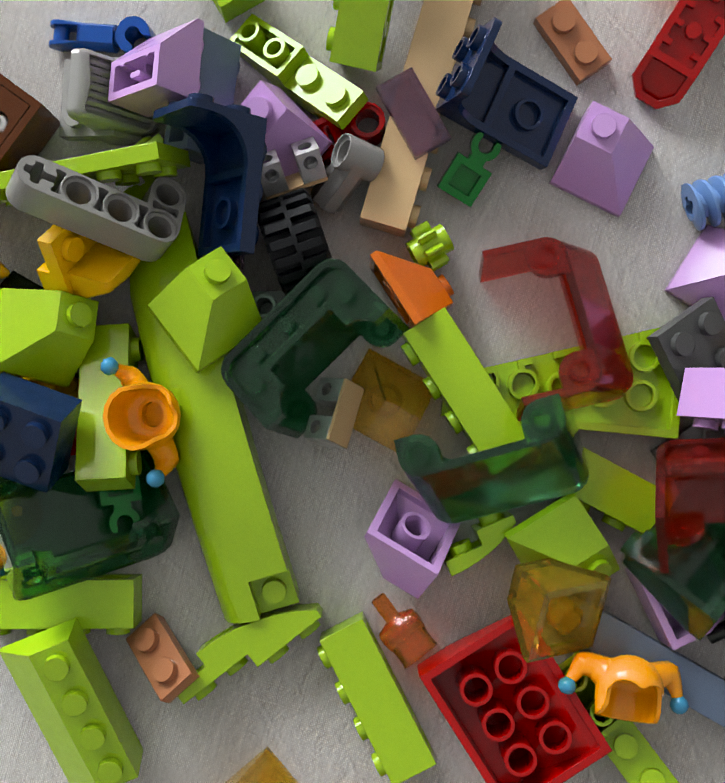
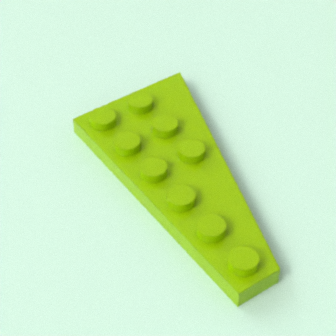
M660 328L484 368L520 424L678 439L680 416L676 415L679 402L647 338ZM443 400L441 402L440 416H444L449 411Z

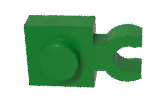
M482 132L475 133L472 136L469 144L471 152L468 157L457 151L437 184L438 188L469 207L473 205L492 174L483 168L486 161L495 159L501 150V145L496 142L490 151L481 152L478 145L484 136Z
M136 475L135 489L98 491L100 507L112 506L113 513L108 520V527L112 534L118 533L117 520L121 516H127L131 519L133 530L140 529V516L131 507V502L142 500L139 475Z

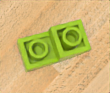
M496 508L478 516L479 522L471 525L477 540L471 542L469 538H466L450 546L444 563L451 576L476 564L494 550L505 538L504 533L511 530L515 525L516 520L513 514L507 510L501 512L500 508Z

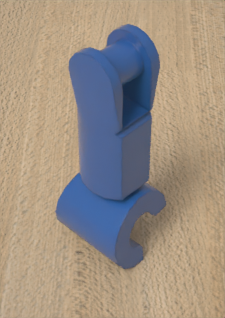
M137 16L126 17L118 26L53 19L50 21V27L54 29L53 40L49 41L48 46L51 49L62 52H71L76 48H86L95 52L118 53L121 49L126 54L134 48V43L137 39L145 38L147 40L156 36V34L146 21ZM70 32L76 33V41L69 40Z

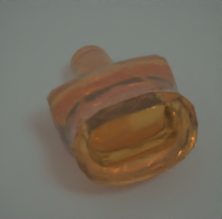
M384 593L377 596L371 602L386 621L379 633V638L399 658L404 669L410 667L438 644L428 633L421 617L413 608L398 612Z

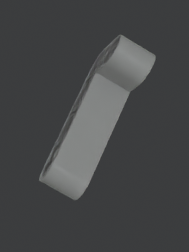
M29 155L20 159L6 186L5 193L10 204L24 213L148 262L160 259L177 238L187 201L184 187L177 180L167 176L155 179L140 200L36 155Z

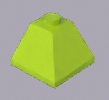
M222 246L187 266L147 305V309L196 373H199L264 329L246 277Z
M0 289V373L6 372L17 377L68 387L94 341L99 302L58 290Z
M573 491L504 533L530 582L535 587L587 591L596 584L604 582L612 574L620 570L609 544Z

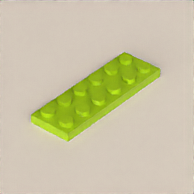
M158 141L53 161L103 184L115 182L116 186L139 184V177L153 175V179L164 176L170 178L177 177L178 169L191 167L187 150ZM15 169L0 172V204L6 203V207H13L7 200L5 193L6 186Z

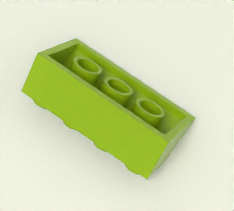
M77 617L0 649L2 659L69 783H125L138 778L143 747Z

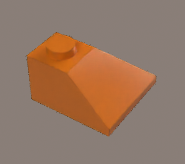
M378 250L370 254V269L409 329L442 308L448 309L453 304L450 296L454 294V291L442 274L437 277L431 268Z

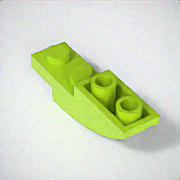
M251 14L229 39L242 45L240 56L273 85L280 87L292 100L318 119L324 117L341 130L349 124L369 100L363 90L310 57L301 44L254 14Z
M319 603L290 605L262 613L258 621L236 623L221 631L202 644L196 655L203 662L196 669L200 677L177 697L183 704L194 696L200 701L216 688L217 684L214 680L224 672L232 676L249 661L246 658L247 654L257 667L266 660L273 664L288 652L290 648L287 644L298 635L304 639L321 625L318 619L322 617V607Z
M579 650L558 665L565 676L574 656L580 652ZM582 676L576 682L575 693L612 749V752L607 755L628 783H679L633 722L595 714V684L588 676Z

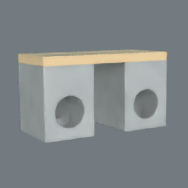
M313 136L290 144L299 172L292 175L284 176L275 149L266 153L264 161L269 160V162L263 163L261 184L267 200L328 180L319 147Z
M321 378L315 400L335 411L333 416L310 415L304 438L320 446L347 449L364 388L346 378ZM330 388V393L326 395V390ZM319 425L320 429L315 433V427Z

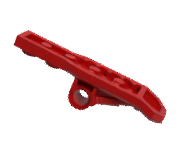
M725 0L678 1L631 75L636 99L654 110L680 103L725 35Z

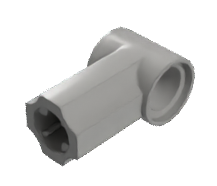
M350 133L341 135L334 145L331 154V164L326 169L328 180L318 183L311 190L312 199L324 211L332 214L336 211H341L363 181L371 182L378 176L384 163V151L382 148Z

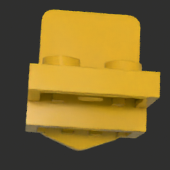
M54 224L37 239L45 262L36 271L44 290L64 291L85 298L108 294L127 280L141 262L136 257Z

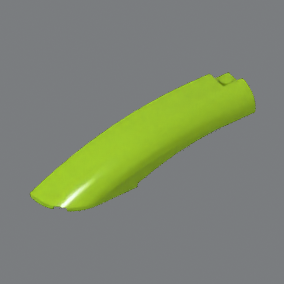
M184 212L179 234L163 256L153 262L141 260L131 274V303L152 383L163 385L170 390L179 402L181 410L180 426L173 437L179 453V463L176 466V470L224 619L230 623H249L260 620L262 613L299 603L300 591L260 464L231 353L229 352L199 373H196L147 309V305L187 266L201 258L197 257V244L187 212Z

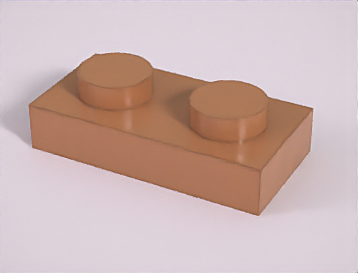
M561 0L535 18L534 26L576 86L606 67L612 60L571 0Z
M154 613L125 639L160 701L168 704L171 703L200 677L163 616Z

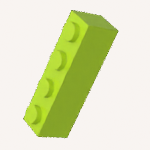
M333 0V9L338 10L336 26L330 27L326 40V51H331L329 62L373 72L382 68L395 0Z
M445 307L403 333L402 338L405 343L400 348L412 366L419 363L427 375L422 380L424 386L434 400L441 397L449 411L444 416L456 434L462 431L471 444L466 448V451L478 469L485 466L488 471L494 472L534 446Z
M129 323L96 325L94 341L79 367L78 399L82 400L77 423L75 481L86 492L135 489L136 475H141L142 472L140 451L122 449L112 442L105 431L103 422L104 405L109 396L123 386L114 374L106 375L101 371V362L103 359L113 357L119 364L138 368V361H143L144 358L141 339L136 336Z
M546 431L525 470L526 473L534 476L531 483L534 486L552 495L555 489L565 494L573 491L587 512L592 507L604 514L601 521L621 532L624 531L626 526L639 532L636 540L657 551L661 545L673 550L675 549L696 509L695 506L554 431Z
M5 574L0 577V635L10 634L12 629H26L27 635H34L76 617L85 634L91 633V629H106V634L123 635L130 633V629H134L142 621V574Z
M363 611L321 632L319 640L321 645L317 647L319 657L326 669L333 667L339 681L335 682V687L342 702L345 705L351 703L357 714L353 718L354 725L363 741L369 738L375 750L371 757L379 775L382 777L387 774L391 783H401L436 765L434 751Z

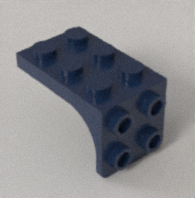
M494 17L484 26L481 24L477 25L469 38L464 36L459 41L452 55V59L456 61L451 74H445L437 88L436 95L440 99L434 111L473 133L482 132L484 139L493 144L499 143L505 151L542 170L548 167L578 97L502 52L494 43L502 21Z
M202 93L188 94V98L168 102L167 106L155 110L153 121L173 126L188 134L197 144L203 156L205 181L197 257H204L222 246L229 257L254 254L255 245L259 237L257 220L259 203L263 195L261 177L263 161L267 153L265 143L267 118L251 114V109L246 106L234 104L224 106L214 103V97Z

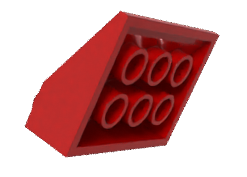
M522 609L449 644L417 665L421 681L486 783H563L612 752L609 744L577 694L574 692L568 695L560 691L558 681L565 677V675Z

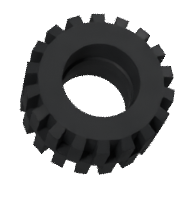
M300 188L260 202L258 224L283 293L292 300L336 285L337 272L310 194L304 188Z

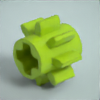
M425 221L411 229L410 235L413 239L405 243L414 263L422 266L428 265L433 272L448 264L450 259L447 253L453 251L454 246L441 224L431 228L428 221Z

